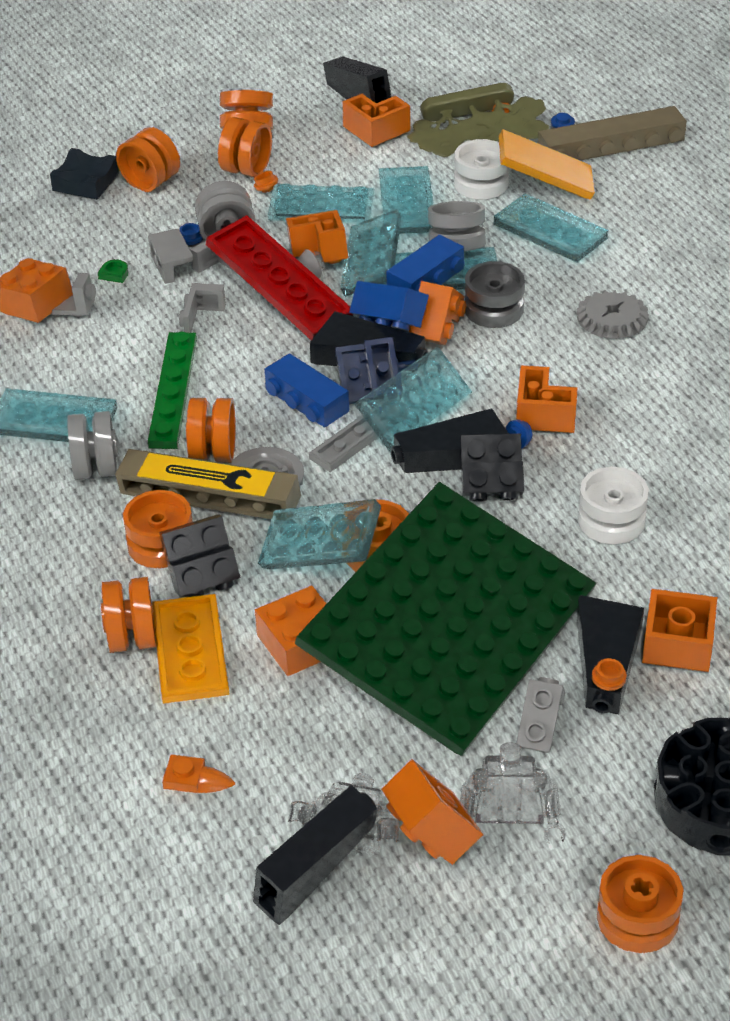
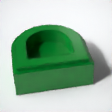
M109 260L98 271V279L123 283L129 273L128 265L122 260Z

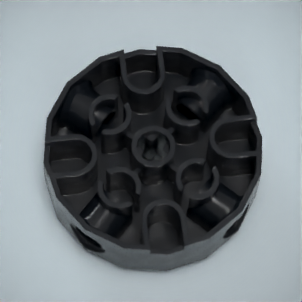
M705 718L693 722L692 727L684 729L680 733L676 731L665 741L657 759V778L654 783L655 805L667 828L688 845L715 855L730 856V718Z

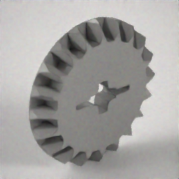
M604 290L602 294L594 292L592 296H586L584 301H580L579 308H577V320L586 331L596 336L612 339L626 338L639 333L647 325L649 316L648 307L644 306L642 300H637L636 295L628 296L626 292L617 293L616 290L614 292Z
M259 447L250 449L239 454L230 463L237 466L298 475L299 485H303L304 467L302 462L296 455L281 448Z

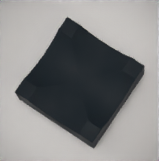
M71 148L64 163L50 173L52 191L98 200L119 174L116 156L96 157L86 154L80 149Z

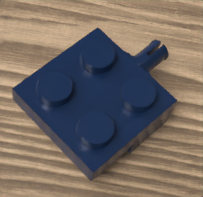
M393 337L365 340L364 344L335 347L340 386L349 391V404L383 400L388 396L398 398L402 393L400 373L417 371L415 359L398 362Z

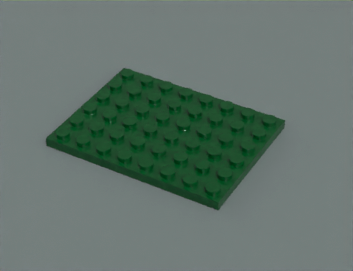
M438 482L297 635L295 645L454 753L463 756L578 610L579 596H589L597 582L443 483Z

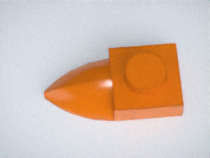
M172 754L170 755L162 781L163 789L193 793L217 792L235 785V782L225 773L205 766L204 758Z

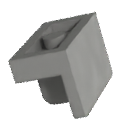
M172 229L148 235L150 255L164 283L175 282L174 267L193 261V255L180 230Z

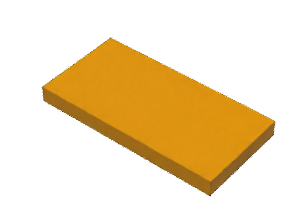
M502 129L499 134L501 165L585 199L593 197L595 191L590 164Z
M216 594L153 601L152 609L163 704L229 695Z

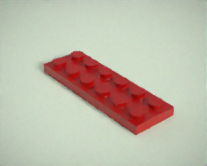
M248 215L206 237V246L310 340L314 338L334 311L353 316L352 313H349L350 306Z

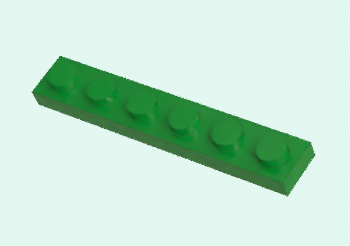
M180 331L169 332L148 436V449H178L197 342L196 333Z

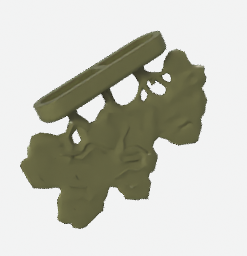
M497 83L427 98L420 105V111L424 119L417 120L412 125L414 132L409 134L407 138L410 139V142L418 143L420 149L433 152L435 155L445 158L455 153L457 147L465 140L488 139L499 142V134L502 129L526 139H537L538 131L547 130L550 126L541 120H536V117L546 110L542 99L535 100L532 97L524 96L512 105L503 104H511L515 95L508 83ZM495 105L494 111H492V112H486V111H489V110H493V106ZM503 108L509 109V113H505ZM472 114V116L468 119H455L456 117ZM446 120L449 122L446 129H439L441 123H446ZM452 120H454V121H456V122H458V123H457V124H452ZM437 124L435 128L431 127V125Z

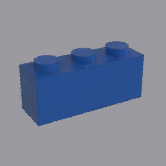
M439 234L387 270V285L410 288L418 292L421 281L442 285L464 269V246Z
M357 281L349 313L358 315L359 318L408 331L409 326L421 328L429 295L410 288Z
M289 353L264 368L265 388L268 393L279 397L290 408L297 409L306 415L311 422H316L325 428L349 412V391Z

